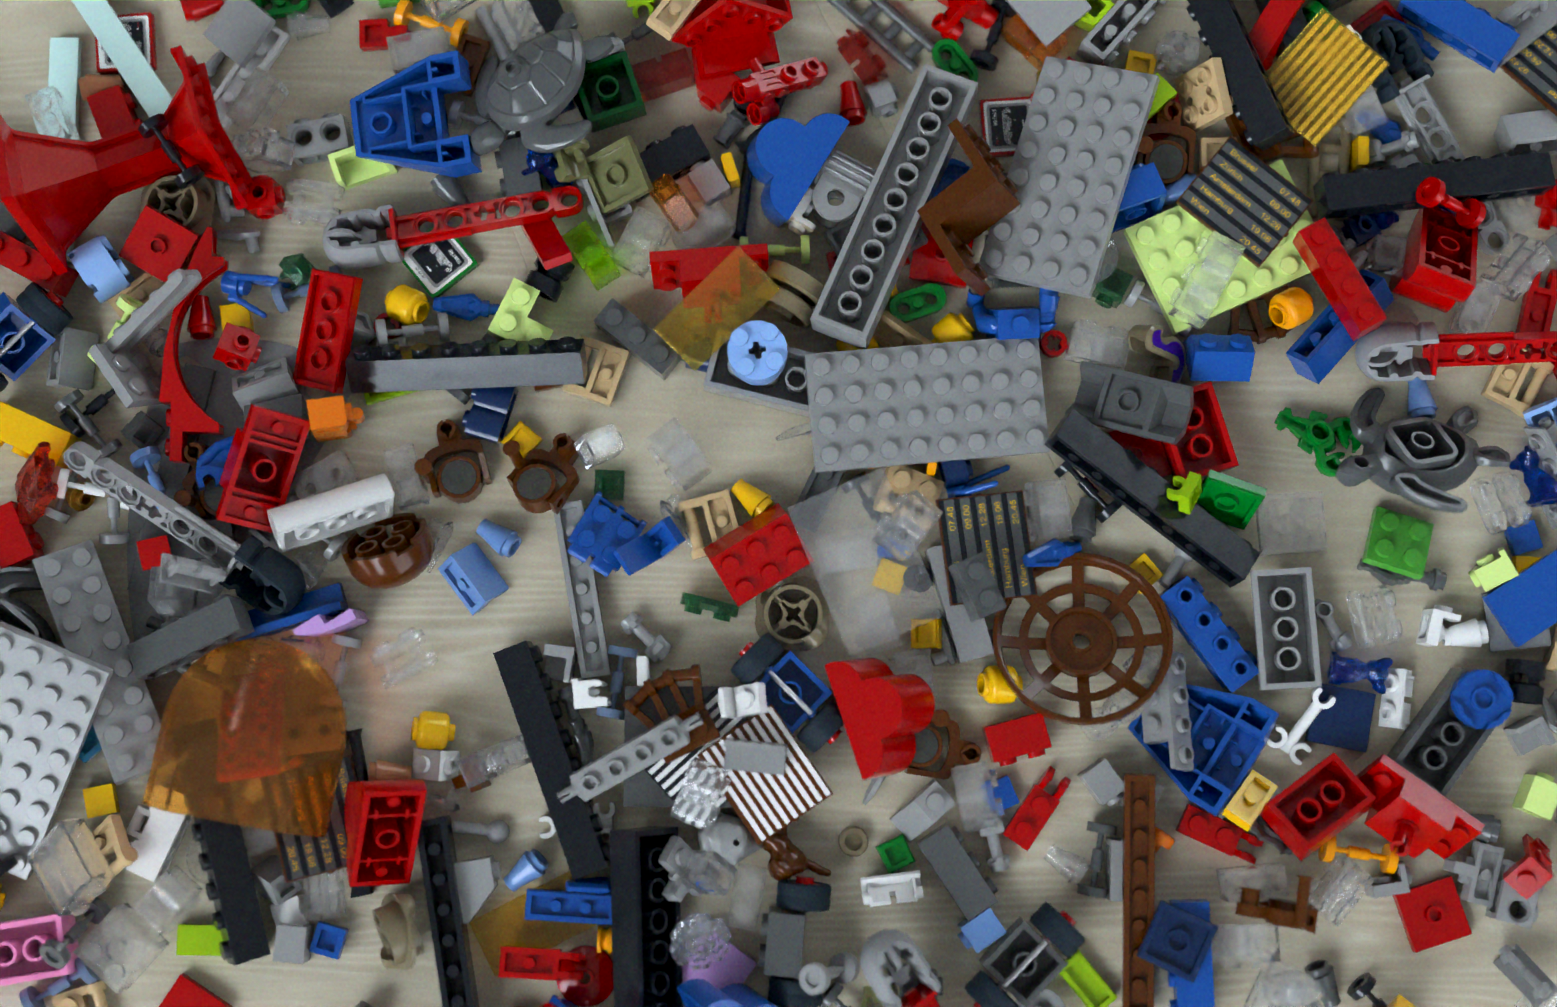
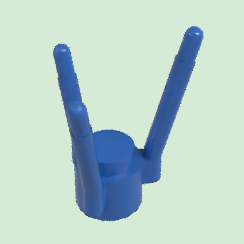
M228 270L221 279V291L229 294L228 301L238 303L260 317L266 318L267 314L241 297L250 293L252 284L271 287L280 283L283 288L287 289L292 288V284L281 282L276 276L242 274Z
M1005 465L969 479V483L946 488L948 498L972 496V493L998 486V481L976 486L972 485L1006 472L1010 469V466Z

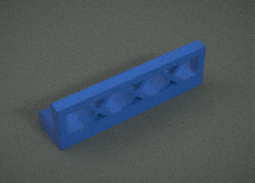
M336 583L304 593L301 602L285 614H266L256 608L249 610L248 614L255 631L227 645L240 646L297 628L317 614L332 617L342 614L349 609L342 583Z

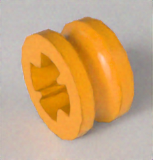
M598 926L597 953H602L603 950H607L609 954L613 953L612 926L608 929Z

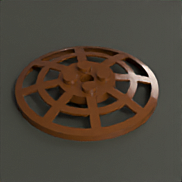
M1074 553V555L1063 559L1058 567H1034L1036 578L1047 571L1071 566L1072 584L1055 587L1040 597L1038 595L1023 597L1031 606L1022 620L1019 637L1001 635L1005 614L1013 599L1004 600L1007 608L996 612L993 622L992 643L994 657L1000 674L1008 687L1024 704L1035 712L1051 720L1066 724L1084 726L1106 724L1122 719L1138 710L1151 699L1161 686L1169 669L1173 653L1172 625L1163 600L1155 588L1141 574L1113 558L1097 554ZM1084 566H1093L1111 571L1125 578L1130 583L1119 595L1104 587L1084 583ZM1139 590L1155 610L1162 633L1143 635L1139 619L1128 605L1129 601ZM1084 593L1104 598L1111 602V604L1103 613L1085 607ZM1072 594L1073 607L1060 612L1058 615L1047 605L1048 602L1057 597ZM1120 611L1129 621L1134 636L1117 637L1116 630L1111 621ZM1037 613L1049 623L1046 638L1028 637L1030 625ZM1076 636H1085L1089 640L1090 645L1084 649L1077 648L1073 643V639ZM1163 645L1159 669L1152 683L1146 689L1133 679L1141 665L1144 647ZM1002 647L1020 649L1023 664L1034 679L1023 691L1015 683L1007 669ZM1135 648L1132 663L1126 673L1112 663L1117 649ZM1029 650H1046L1052 664L1042 674L1034 666ZM1061 672L1077 677L1078 693L1058 688L1051 684V682ZM1105 672L1116 681L1115 684L1104 690L1090 693L1089 677ZM1123 688L1138 697L1132 704L1117 712L1105 716L1092 717V701L1108 698ZM1045 689L1059 698L1079 702L1080 717H1069L1052 712L1040 706L1032 699Z

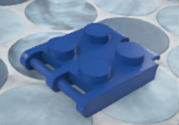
M597 491L567 538V541L571 543L567 552L583 563L586 562L589 556H592L593 559L589 566L607 577L612 570L616 572L621 567L613 551L639 537L647 522L643 519L637 520L625 512L623 506L619 505L617 507L602 497L603 493Z

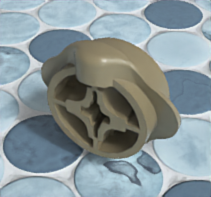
M179 174L162 177L144 187L141 194L139 216L145 205L149 204L178 222L183 221L184 226L200 234V237H202L206 227H211L216 190L215 186L207 179L202 177L183 191L180 189L173 194L171 192L179 188L174 181Z
M787 577L757 595L755 626L759 637L761 638L766 633L770 634L784 650L807 651L820 646L825 641L829 631L830 602L825 588L818 581L809 577ZM789 589H798L806 592L802 598L800 597L795 602L785 600L779 593ZM772 600H774L781 608V615L771 627L768 619V610ZM813 600L816 606V618L811 627L804 618V611ZM782 602L792 609L799 607L797 614L803 624H800L793 618L786 619L788 613ZM789 625H797L805 632L797 637H786L778 634Z
M387 894L383 898L381 906L372 910L374 922L383 944L380 952L382 964L388 969L409 970L413 967L416 957L424 954L422 939L413 918L416 914L415 901L409 894Z

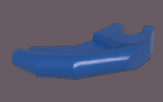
M234 435L214 442L197 458L195 480L199 491L205 489L203 479L206 477L214 480L215 487L220 486V478Z

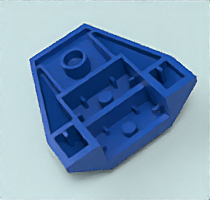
M1186 684L1189 694L1188 709L1191 721V742L1194 752L1193 771L1187 772L1171 769L1168 742L1153 745L1144 744L1141 707L1128 726V729L1191 802L1217 817L1239 790L1266 746L1279 713L1250 697Z

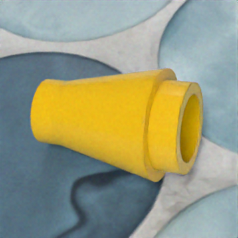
M743 479L738 480L731 489V493L737 497L752 518L775 504L770 494L754 487Z

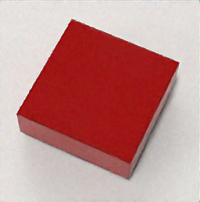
M168 535L136 541L143 571L160 568L161 553L172 555Z

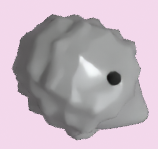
M719 813L717 816H711L701 825L697 832L700 851L712 861L719 862L720 864L736 865L744 860L745 857L762 848V843L758 846L739 816L734 814Z

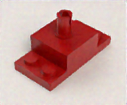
M767 243L649 252L654 290L672 291L676 288H682L684 308L704 307V321L707 323H713L712 312H715V323L723 320L722 306L742 304V283L758 285L760 282H769L766 276V271L769 268Z
M251 404L244 428L237 427L220 478L219 484L224 490L215 515L217 520L273 533L267 510L284 505L310 428L309 419Z
M1384 753L1356 775L1376 797V800L1369 809L1364 824L1391 842L1389 845L1391 852L1395 851V848L1398 847L1395 852L1398 856L1409 855L1415 859L1429 848L1445 860V858L1451 856L1483 831V823Z

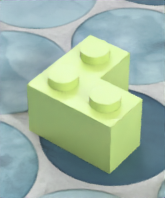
M513 278L487 333L501 341L506 339L530 341L534 338L550 340L554 330L529 318L539 297L540 290Z

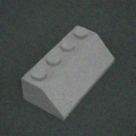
M1312 567L1250 571L1260 690L1322 687Z

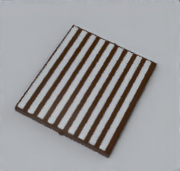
M772 703L767 706L768 713L755 715L740 726L733 727L731 732L697 755L758 846L790 823L797 822L800 816L833 794ZM733 738L787 744L785 774L776 775L723 769L726 748L724 740Z

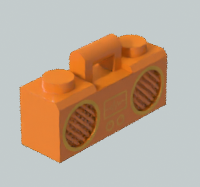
M343 395L306 400L310 429L318 443L348 439L353 435L352 430L357 429V424L365 420L362 409L358 407L352 408L351 403L345 402Z

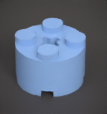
M104 234L100 237L97 235L67 253L71 263L90 289L92 288L94 291L93 295L100 304L131 286L130 283L135 280Z
M760 320L749 321L740 325L732 332L727 346L730 368L738 378L750 385L760 386L773 382L782 373L787 363V343L781 331L774 324ZM754 348L765 351L762 352L760 359H756L755 355L752 354Z

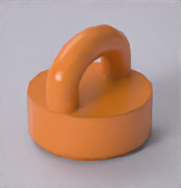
M1155 826V853L1158 852L1161 846L1170 850L1175 843V839Z

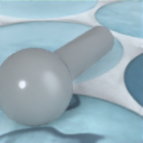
M1177 546L1174 548V560L1159 581V584L1166 589L1170 588L1184 564L1194 560Z
M454 820L452 832L487 836L489 841L499 844L508 838L510 829L503 820H493L489 824Z

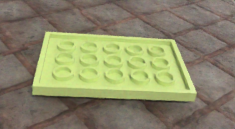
M1282 159L1269 165L1295 186ZM1179 205L1130 226L1123 231L1173 335L1311 274L1292 243L1299 230L1314 223L1307 209L1288 231V236L1280 241L1259 268Z

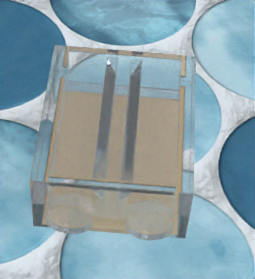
M84 818L58 821L27 858L58 917L66 915L78 916L85 913L90 908L93 900L106 890L108 883L115 877Z

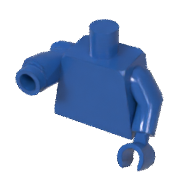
M970 288L968 289L966 305L972 308L976 327L979 332L985 334L986 338H996L997 340L1040 338L1041 333L1052 330L1058 324L1054 322L1060 300L1057 291L1039 288V306L986 308L984 305L985 294L980 296L979 294L972 293Z

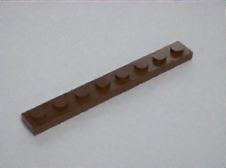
M1123 773L1122 1007H1154V964L1136 956V953L1154 915L1155 774Z

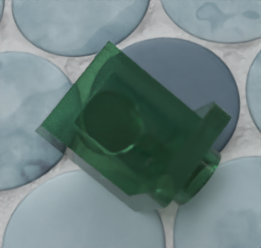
M1107 263L1099 281L1095 285L1092 297L1096 298L1095 302L1100 306L1116 309L1122 302L1123 296L1134 276Z

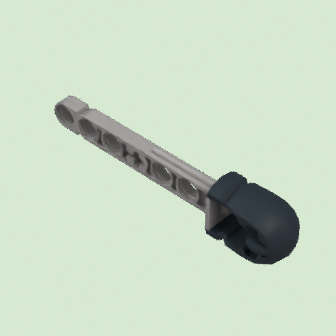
M1387 19L1369 25L1360 34L1366 47L1356 59L1358 62L1369 49L1373 51L1371 56L1360 67L1363 71L1376 55L1381 58L1365 75L1367 80L1384 61L1388 64L1370 84L1371 87L1377 88L1375 95L1380 104H1386L1391 100L1395 101L1412 132L1416 131L1420 147L1428 161H1431L1432 164L1444 159H1452L1454 162L1466 159L1458 146L1459 143L1424 83L1435 73L1429 63L1423 62L1424 54L1412 33L1405 25L1394 20ZM1405 67V71L1412 81L1407 77L1397 83L1399 87L1397 88L1395 80L1391 75ZM1418 108H1423L1428 112L1429 120L1427 123H1422L1417 119L1416 112ZM1433 133H1438L1442 136L1443 145L1441 148H1436L1432 145L1431 135ZM1486 201L1483 202L1486 206V220L1478 226V246L1484 253L1494 255L1508 248L1510 237L1501 220L1497 221L1496 211L1491 202ZM1491 233L1498 235L1500 238V245L1497 249L1492 248L1488 243V237Z
M75 442L65 451L63 456L64 462L71 470L85 479L88 477L94 485L216 565L221 566L226 571V578L223 582L219 581V584L228 590L235 589L238 597L244 599L245 602L257 610L271 615L285 614L301 602L305 593L306 582L299 566L271 547L264 548L263 542L255 536H250L240 545L109 458L101 457V452L85 442ZM74 451L82 454L86 462L77 459ZM100 469H104L107 472H109L112 479L104 477L101 474ZM126 486L135 489L138 496L131 495L127 491ZM177 520L184 521L188 525L189 530L183 529ZM203 537L210 538L214 542L215 546L213 547L206 544L203 540Z

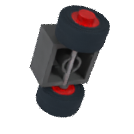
M796 876V880H779L776 896V906L778 907L769 906V914L763 913L761 935L767 936L766 944H760L758 966L764 967V975H770L768 1000L776 1005L785 1007H820L822 1004V993L810 995L801 988L799 983L805 913H808V911L824 912L830 908L831 885L816 882L813 877Z
M1045 902L1030 917L1031 923L1044 934L1040 937L1019 917L1006 930L1007 933L1000 937L979 959L980 963L999 982L996 983L984 971L980 970L964 987L966 992L976 1001L973 1006L1019 1007L1006 993L1009 991L1024 1007H1028L1068 965L1051 947L1052 943L1068 958L1084 943V937L1073 927L1076 922L1064 910L1059 913L1053 906Z

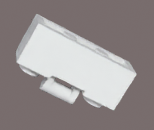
M171 783L161 784L160 787L154 789L150 796V808L138 804L126 829L128 835L137 838L129 844L137 851L138 858L132 865L125 866L124 869L152 882L164 879L193 818V812L189 813L185 804V795L188 794L187 790ZM146 816H148L149 819L142 832L140 831V828Z

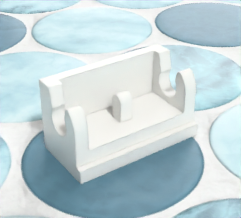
M580 678L572 679L574 709L611 706V697L595 696L600 694V690L595 688L598 686L605 687L608 683L601 680L584 681V679Z

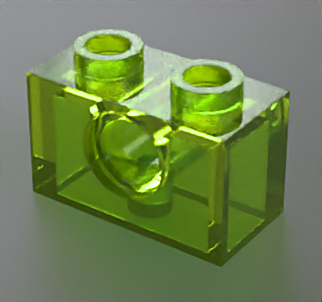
M586 220L562 235L570 252L596 291L621 276L618 267Z

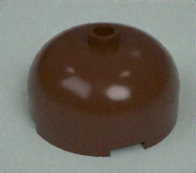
M415 513L394 514L393 517L373 523L374 527L369 528L360 535L355 531L348 537V540L344 542L341 548V554L349 572L359 583L374 589H389L412 581L427 568L433 556L434 541L425 518L419 519ZM394 524L390 528L392 537H389L385 526Z

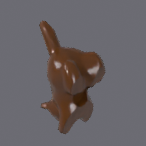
M789 825L762 843V848L770 853V859L767 864L768 871L771 877L777 881L792 878L807 869L819 876L828 877L832 873L829 869L808 859L790 841L787 835V827Z

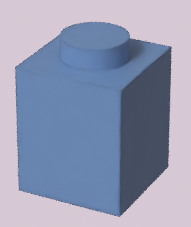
M990 907L970 921L965 919L957 924L962 931L957 935L968 950L973 947L977 953L1007 933Z

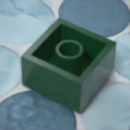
M626 51L585 64V72L578 94L587 120L592 123V133L646 116L645 105Z

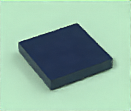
M1322 683L1321 688L1323 691L1319 695L1318 700L1324 702L1330 695H1333L1336 700L1332 707L1320 711L1308 727L1305 741L1366 753L1376 694Z
M1161 899L1136 956L1194 983L1218 926Z

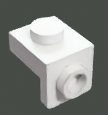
M413 748L411 778L452 781V778L458 776L460 752L455 750Z

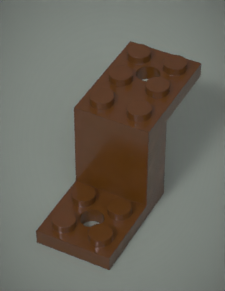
M956 118L947 126L974 167L918 209L917 212L956 275L982 296L990 290L985 281L988 275L978 262L975 264L972 257L975 254L968 244L1021 203L1015 196L1018 189L1010 178H1006L1003 174L1005 170L995 156L992 157L990 154L991 148L981 136H978L970 124L964 126Z

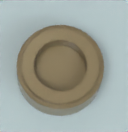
M857 826L845 828L840 833L838 840L842 852L851 857L862 855L869 843L865 831Z

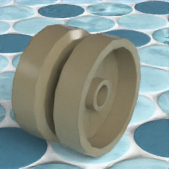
M773 260L766 271V276L770 282H760L753 293V298L762 307L795 326L808 328L813 314L811 306L817 305L824 285L791 264L780 260Z

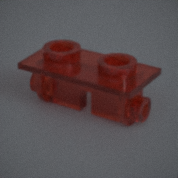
M845 30L849 37H841L836 42L839 46L837 49L849 65L853 64L857 59L860 60V63L853 70L863 84L871 85L879 82L878 76L888 78L889 75L884 70L887 67L886 63L877 53L872 54L867 47L870 45V42L861 31Z

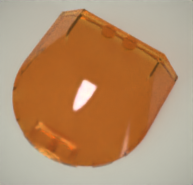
M249 639L236 641L205 654L181 676L167 701L142 804L166 812L285 834L316 837L327 836L347 739L346 710L343 707L338 687L333 678L309 654L289 644L273 640Z

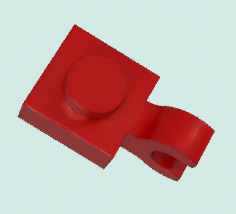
M387 18L359 20V45L363 52L391 50V42L412 43V31L408 30L407 25L390 26V21Z
M1555 179L1556 185L1544 195L1535 197L1534 206L1541 208L1538 228L1547 231L1550 230L1551 226L1557 227V179Z

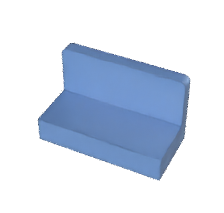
M472 543L451 554L438 568L472 616L480 612L492 599L509 589L506 582L476 543Z

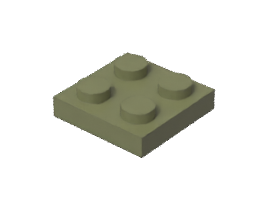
M625 136L586 158L591 174L587 180L602 215H608L654 190L632 136Z

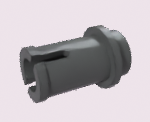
M732 110L731 113L725 115L727 119L713 137L718 144L725 148L730 147L739 130L746 126V117L736 110Z

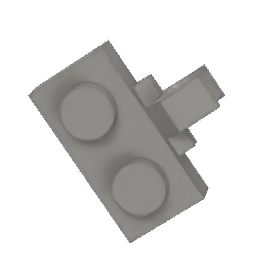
M680 836L670 837L658 859V862L669 872L668 877L670 879L662 893L668 901L681 902L688 892L692 896H701L714 872ZM695 882H703V883H698V885H699L700 887H698V886L695 884Z
M1473 841L1470 857L1464 855L1462 862L1445 858L1443 870L1459 874L1458 882L1464 883L1461 900L1492 908L1505 851L1504 848Z

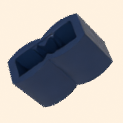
M516 387L473 388L471 392V399L474 400L471 410L465 411L462 419V426L465 427L464 432L468 436L501 445L514 408L518 389Z

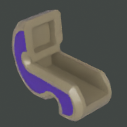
M1159 325L1133 326L1128 333L1129 348L1155 360L1154 365L1150 369L1149 376L1180 383L1186 363V354L1181 341L1174 336H1162L1164 329Z

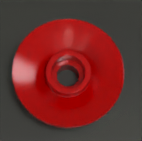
M585 945L570 950L569 952L585 953V960L571 961L569 959H561V971L579 970L580 972H586L590 975L591 980L588 983H583L579 979H560L557 981V985L561 994L568 1001L582 1007L595 1006L603 1002L613 990L612 959L605 951L597 953V947Z

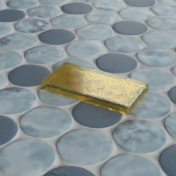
M738 245L653 330L696 371L731 337L732 332L740 325L746 323L780 290V287Z
M568 871L536 888L566 890V880L573 879L571 872ZM526 893L469 923L495 977L499 973L501 946L550 949L597 924L525 919Z

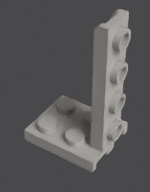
M177 269L170 273L167 277L168 280L162 287L154 290L149 295L150 299L143 306L135 309L131 313L132 317L125 324L117 327L113 331L114 335L106 343L95 344L88 351L126 408L163 404L159 402L161 378L151 366L148 357L140 350L138 344L201 282L202 276L198 270Z

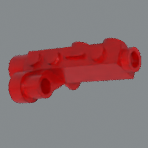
M937 0L948 7L944 14L938 13L934 17L931 26L940 32L942 38L957 41L964 30V23L960 21L962 17L967 20L970 19L983 29H988L996 21L998 10L985 0Z
M812 57L765 70L759 59L753 58L748 62L753 73L748 78L734 81L731 92L738 104L754 101L747 106V117L751 124L755 126L761 125L779 115V106L775 101L776 97L780 98L790 93L812 89L815 86L821 85L828 75V67L825 62L819 61L817 57Z

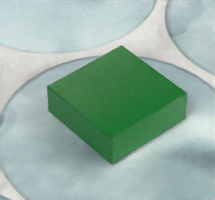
M903 834L876 846L889 874L916 862Z

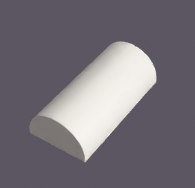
M382 473L267 510L268 519L278 550L281 553L393 517L395 494L388 478Z

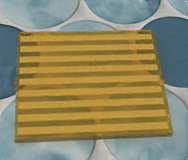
M1322 8L1266 72L1291 126L1316 147L1390 63L1362 41L1357 33L1350 31Z

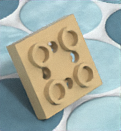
M1212 57L1175 79L1177 93L1183 110L1184 125L1194 130L1195 133L1233 114L1232 104L1234 100L1232 95L1229 96L1221 57Z

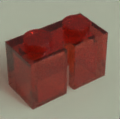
M686 48L661 55L662 61L658 63L656 58H652L631 65L643 102L696 85L695 74Z

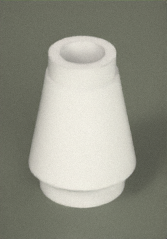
M1474 618L1445 628L1442 638L1443 645L1481 647L1482 644L1489 642L1486 622L1484 620L1477 621Z

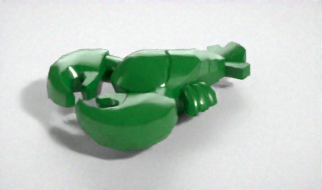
M1285 407L1283 411L1279 412L1274 422L1277 424L1276 428L1279 431L1288 428L1299 439L1298 447L1308 454H1312L1314 451L1316 458L1315 466L1319 472L1328 477H1336L1335 472L1341 463L1339 459L1344 458L1345 453L1337 452L1327 456L1326 453L1336 449L1335 434L1341 445L1346 449L1350 444L1348 439L1352 441V453H1356L1361 446V443L1352 433L1350 418L1345 416L1338 417L1326 423L1324 420L1328 415L1322 412L1311 411L1309 418L1306 419L1292 416L1291 408Z

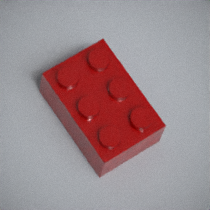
M1211 381L1193 386L1194 407L1185 435L1176 445L1162 442L1172 472V478L1174 476H1181L1186 480L1190 472L1199 474L1204 478L1210 469L1221 473L1239 465Z
M779 503L703 548L738 607L814 561L789 516Z
M1333 752L1267 802L1260 816L1302 862L1371 808L1376 797Z

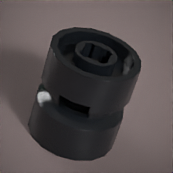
M537 257L535 261L537 268L536 270H530L524 283L540 290V297L557 303L564 289L562 282L569 280L575 265L568 262L545 270Z
M1506 658L1504 675L1509 678L1508 683L1513 692L1512 702L1543 705L1544 688L1540 685V682L1545 680L1547 663ZM1522 675L1528 677V683L1521 682Z

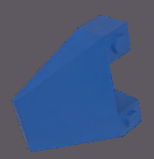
M458 50L430 55L350 99L357 157L454 178L482 172L481 158L473 152L470 136L465 134L449 137L444 95L472 89L468 61Z

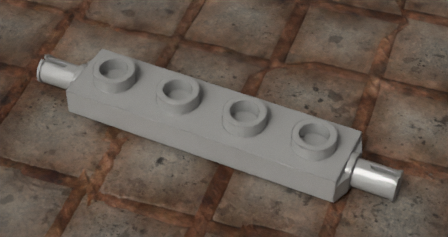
M697 712L695 715L682 721L679 717L673 715L570 774L571 785L557 792L558 798H561L560 802L565 803L576 795L587 802L690 743L689 731L704 724L702 717L700 718V714Z

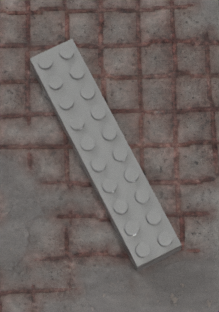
M924 63L811 316L812 330L861 349L868 348L923 223L917 210L933 199L958 143L947 125L957 118L965 126L977 99L978 82Z

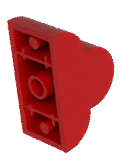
M1438 207L1419 209L1410 228L1406 245L1391 274L1389 281L1390 291L1443 313H1447L1456 301L1464 302L1476 287L1478 227L1466 229L1457 223L1456 214Z
M876 658L834 661L825 664L824 666L862 780L893 775L904 771L911 764L915 756L916 740L914 734L925 729L934 715L935 701L929 685L921 677L914 674L894 675L887 664Z
M422 779L353 781L348 783L345 795V828L348 839L346 860L350 887L410 884L427 788Z

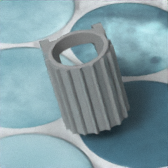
M839 150L835 151L821 167L813 182L816 186L813 191L814 207L812 211L817 222L823 227L831 229L856 216L876 170ZM839 199L842 201V204L834 206L829 201Z

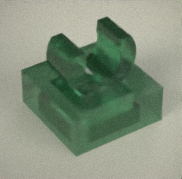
M303 253L286 256L279 263L283 270L280 273V278L287 279L290 277L293 284L289 289L291 291L296 290L298 286L310 282L311 271L315 267Z
M595 469L594 495L597 491L603 493L602 497L607 500L624 501L625 471Z

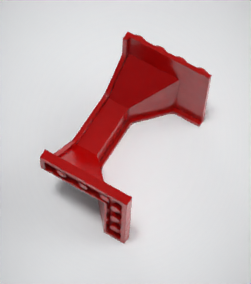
M182 45L174 47L170 51L182 71L184 81L163 114L169 123L161 132L167 140L170 139L182 155V162L187 168L197 164L200 165L205 172L204 177L229 184L237 210L248 207L245 195L249 193L247 184L254 181L220 123L205 62L197 65L193 55L187 56ZM0 115V200L57 276L69 272L66 260L68 248L111 200L119 195L150 185L162 177L174 176L182 172L177 163H172L160 145L162 143L156 135L143 138L138 131L140 125L96 141L86 142L17 131L10 128Z

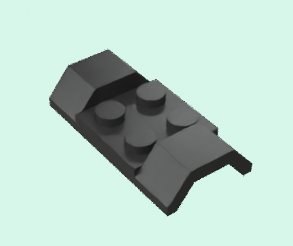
M1081 360L1080 386L1075 402L1066 410L1065 416L1074 409L1078 413L1085 415L1093 425L1176 445L1185 435L1194 407L1192 386Z

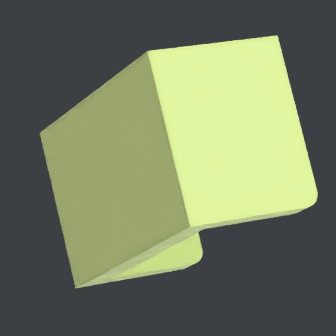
M355 145L327 155L335 180L344 191L398 173L396 165L357 157Z

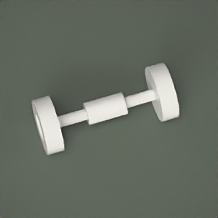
M61 468L55 497L65 499L67 487L84 490L83 493L105 497V494L110 495L90 482H85V484L69 482L70 470ZM126 486L127 491L132 495L133 488ZM121 502L120 509L129 511V507Z

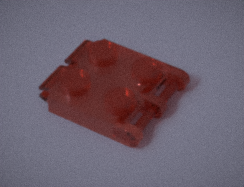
M40 442L17 474L18 480L15 482L20 524H35L44 515L50 502L57 497L58 484L52 482L51 478L55 469V461L49 458L48 455L51 451L49 442Z

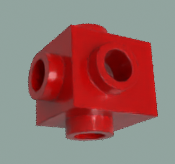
M268 175L252 177L254 182L247 184L249 193L245 194L248 207L244 209H247L258 219H270L275 217V215L285 214L283 203L286 202V196L283 186L279 185Z
M227 322L212 358L223 362L231 369L246 371L250 362L256 364L260 356L262 347L257 346L261 335L254 333L248 327H238Z

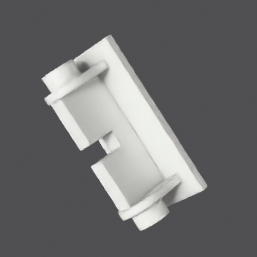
M1384 668L1378 726L1406 730L1407 724H1410L1411 704L1404 703V697L1412 698L1415 677H1412L1411 670Z
M920 870L860 878L863 904L870 905V908L890 905V896L895 895L897 903L918 902V898H923Z

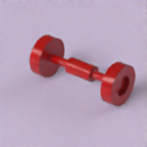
M1433 176L1424 179L1419 184L1416 190V200L1419 204L1432 208L1440 203L1444 207L1457 212V223L1466 229H1474L1483 222L1486 216V206L1483 202L1471 198L1462 203L1458 199L1445 194V183Z

